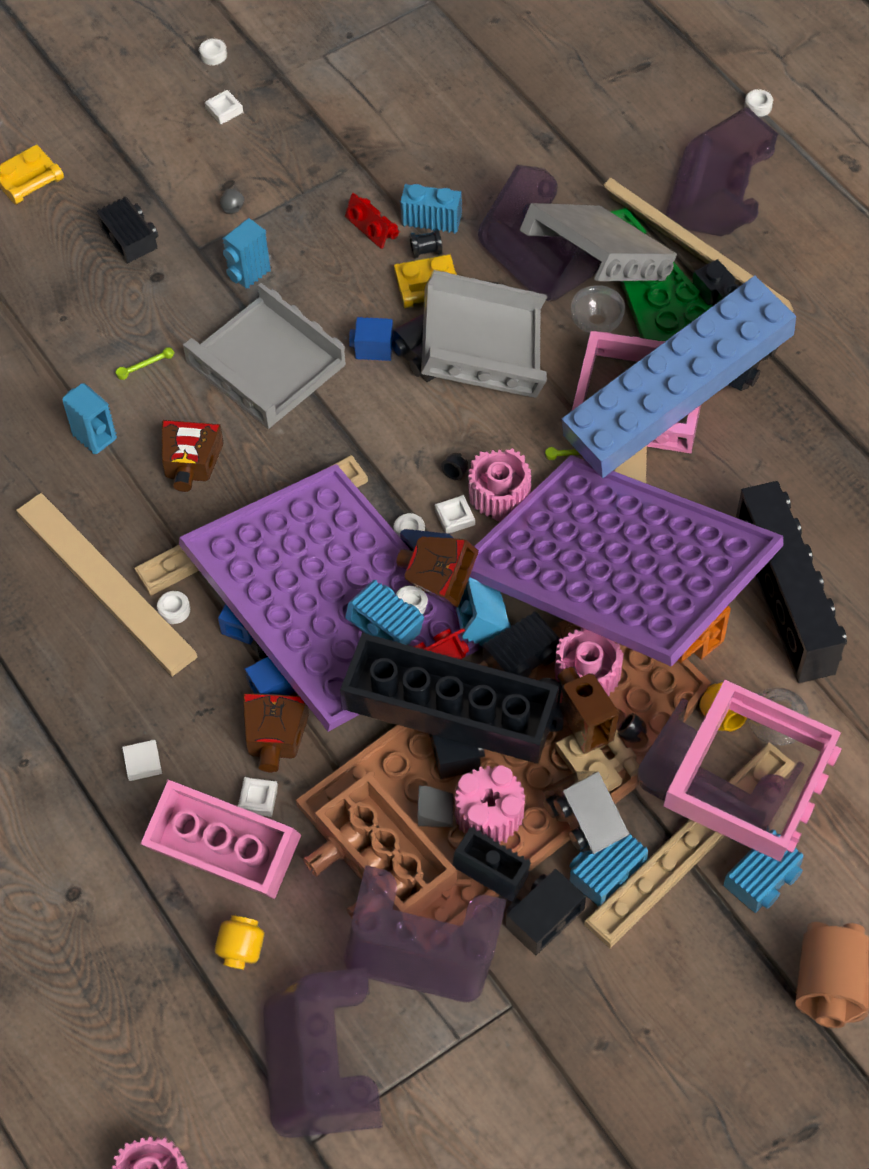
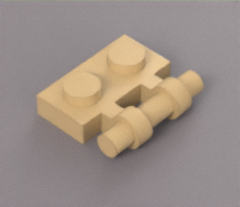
M617 729L614 741L606 744L615 754V757L611 760H608L601 751V748L606 745L583 754L573 734L556 743V751L572 773L577 771H599L609 792L622 783V778L617 772L625 768L628 774L633 777L642 770L636 761V754L631 748H626L618 737L619 731Z

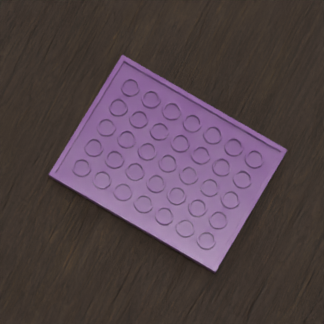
M570 455L474 546L479 550L470 578L672 666L783 547V536L615 471L602 478L586 460Z
M337 464L180 537L179 546L328 732L360 715L342 710L340 695L342 683L362 633H365L345 618L348 603L373 580H377L378 584L381 583L390 587L395 595L400 588L409 585L413 586L405 580L404 575L407 569L399 568L396 563L400 550L410 549ZM426 593L428 602L423 613L424 621L420 634L408 645L414 647L424 642L427 647L435 643L432 637L449 628L452 633L461 630L456 607ZM462 633L458 635L460 641H465L469 647L466 657L483 648V645L480 646L479 643L469 642L468 638L463 639Z

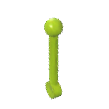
M166 347L162 353L128 368L119 367L116 370L117 378L124 380L131 372L163 358L170 359L174 356V350Z
M549 447L545 451V457L548 460H555L557 456L581 455L576 449L557 450L554 447Z

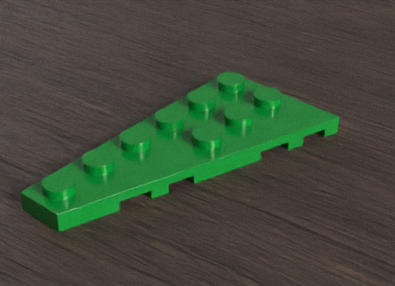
M627 208L610 211L646 234L644 227ZM674 262L673 269L666 277V280L620 281L640 338L667 341L713 307L712 305L708 306L699 295L700 291Z

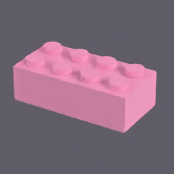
M168 780L141 841V845L275 899L301 834L292 827Z

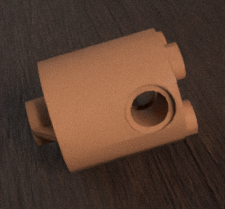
M811 922L807 926V932L803 934L796 1007L822 1026L841 1028L846 1023L861 1021L868 1016L869 936L865 935V928L859 924L847 923L843 927L828 926L821 922Z

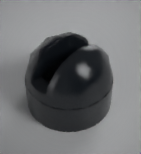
M461 453L448 455L441 464L443 473L452 480H460L468 469V461L461 457Z
M631 713L620 724L618 735L630 743L640 742L641 739L638 735L640 732L646 735L647 727L643 719L637 714Z

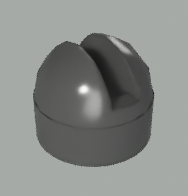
M226 189L220 199L223 211L228 214L237 213L245 202L244 196L234 189Z

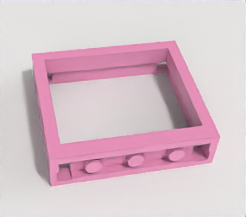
M591 331L572 410L586 400L596 355L638 362L665 341ZM701 405L688 414L686 424L676 423L649 443L647 447L691 454Z
M724 680L667 791L663 807L781 862L786 850L793 853L800 839L801 833L796 831L799 822L807 824L815 804L809 801L813 793L815 792L820 795L829 776L823 773L826 765L829 764L834 767L842 749L836 746L841 732ZM728 710H732L821 751L780 838L686 794Z

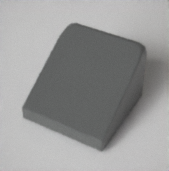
M419 786L418 826L453 827V793L428 786Z

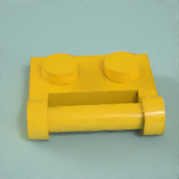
M37 144L0 164V188L15 205L22 202L23 197L48 183L64 179L61 168L56 163L54 164Z
M451 254L394 264V272L404 308H410L415 303L424 302L425 286L433 270L456 275Z

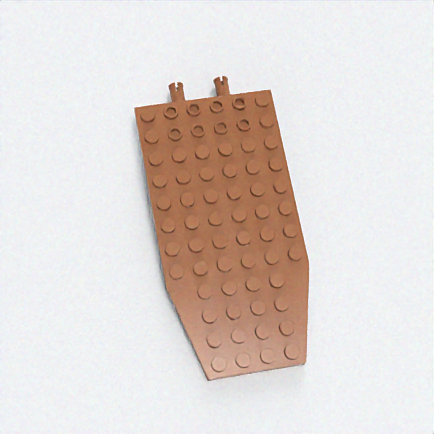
M564 620L559 622L557 627L552 628V630L559 638L563 639V637H568L569 632L574 634V630L581 631L582 627ZM620 644V650L623 653L621 678L618 686L615 687L614 692H610L609 696L619 712L616 729L618 730L620 724L628 715L635 713L645 722L647 733L645 735L640 732L638 737L641 741L636 743H630L620 735L618 736L625 747L631 748L636 754V761L642 770L633 777L628 774L625 768L617 772L622 778V783L609 792L615 804L636 788L698 706L704 692L711 685V682L688 659L682 663L677 660L672 666H669ZM555 660L546 666L540 664L532 670L528 678L538 681L542 678L555 679ZM483 661V662H481V663L479 664V665H483V666L489 667L488 664L485 663V661ZM565 717L562 731L548 733L539 764L484 749L485 757L480 758V767L486 769L487 766L493 769L495 766L503 765L511 769L513 776L517 777V782H521V788L524 789L525 795L524 818L522 819V824L519 825L518 831H514V835L507 838V843L501 841L500 846L505 845L506 849H512V853L518 852V856L524 855L525 860L530 859L531 866L529 872L571 840L569 832L572 830L568 822L557 821L556 817L552 818L544 806L543 800L546 797L542 791L573 774L555 749L558 741L573 734ZM396 725L296 799L297 807L327 840L325 844L303 859L308 869H313L312 874L317 877L339 858L344 860L370 889L369 893L346 909L351 919H356L355 924L361 927L363 923L384 908L391 913L425 954L500 896L460 872L452 864L453 854L466 835L463 830H459V824L456 823L455 817L456 790H458V782L463 775L440 779L428 733ZM608 745L601 748V751L608 760L615 757V754ZM419 786H428L453 793V827L418 826Z

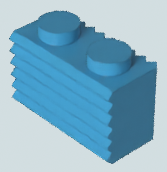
M405 184L400 201L401 222L403 226L408 225L409 228L413 226L414 228L419 227L426 230L438 228L442 232L447 231L448 233L451 231L453 233L458 232L462 215V191H455L449 188L425 187L420 184Z
M247 218L222 238L224 241L223 247L225 248L223 254L227 260L228 267L226 273L234 283H240L245 288H250V285H254L258 278H262V275H267V272L271 271L266 230L253 220Z
M85 383L68 391L63 397V404L72 435L77 440H80L81 444L88 447V450L92 451L93 454H98L117 438L112 421L113 418H111L112 415L109 410L110 407H108L109 404Z
M470 577L458 608L456 607L460 628L465 629L462 633L463 639L468 638L469 642L474 641V644L479 643L482 646L485 641L488 642L491 638L499 635L501 631L510 628L511 625L508 622L506 606L503 602L502 594H500L501 592Z
M377 580L371 581L348 603L345 616L347 620L366 634L406 645L418 637L424 621L423 614L420 613L416 606L403 602L390 587L381 583L378 584Z
M774 829L769 831V833L780 838L781 835L777 834ZM795 848L793 853L786 850L780 862L751 849L726 875L723 886L754 913H757L762 906L768 909L780 896V892L777 890L785 883L789 886L792 885L802 874L803 869L800 866L804 855L797 848Z
M630 834L595 854L581 852L570 864L569 881L599 907L647 861L648 849Z

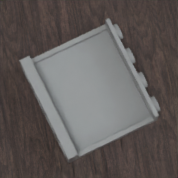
M531 203L520 228V231L528 236H563L600 260L601 265L594 278L597 281L666 280V277L673 269V262L677 253L602 206Z
M433 270L425 286L421 374L537 398L546 383L547 371L540 370V309L546 301L547 295Z
M260 283L258 285L259 298L201 344L191 338L183 344L187 364L269 429L342 369L346 363L345 348L339 339L329 336L317 322H311L302 315L296 306H290L285 302L274 289L270 290Z

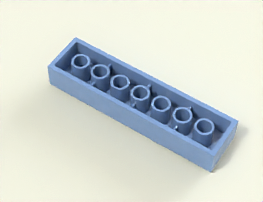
M754 275L562 418L563 436L592 468L604 478L792 337L795 332L796 315Z

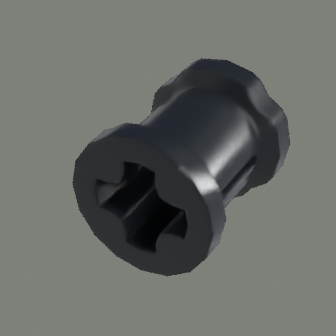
M438 228L433 229V232L409 234L413 259L423 254L436 252L440 255L443 253Z

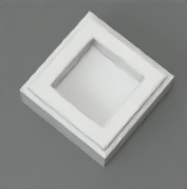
M228 90L205 101L206 110L220 125L243 113V106Z
M464 495L435 504V512L445 533L450 534L475 525V518Z
M155 740L122 747L129 781L162 774Z
M244 777L238 807L253 811L261 816L272 817L278 789L277 781Z

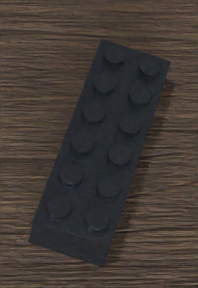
M778 481L741 489L736 518L783 536V547L759 571L756 579L799 684L836 675L839 662L842 660L844 646L847 644V636L843 626H838L835 606L832 599L827 598L825 595L822 574L820 571H815L812 563L813 555L811 548L803 542L801 524L797 517L793 518L790 511L791 502L789 495L786 491H782Z
M362 633L340 689L342 710L539 764L555 715L559 686L365 633Z

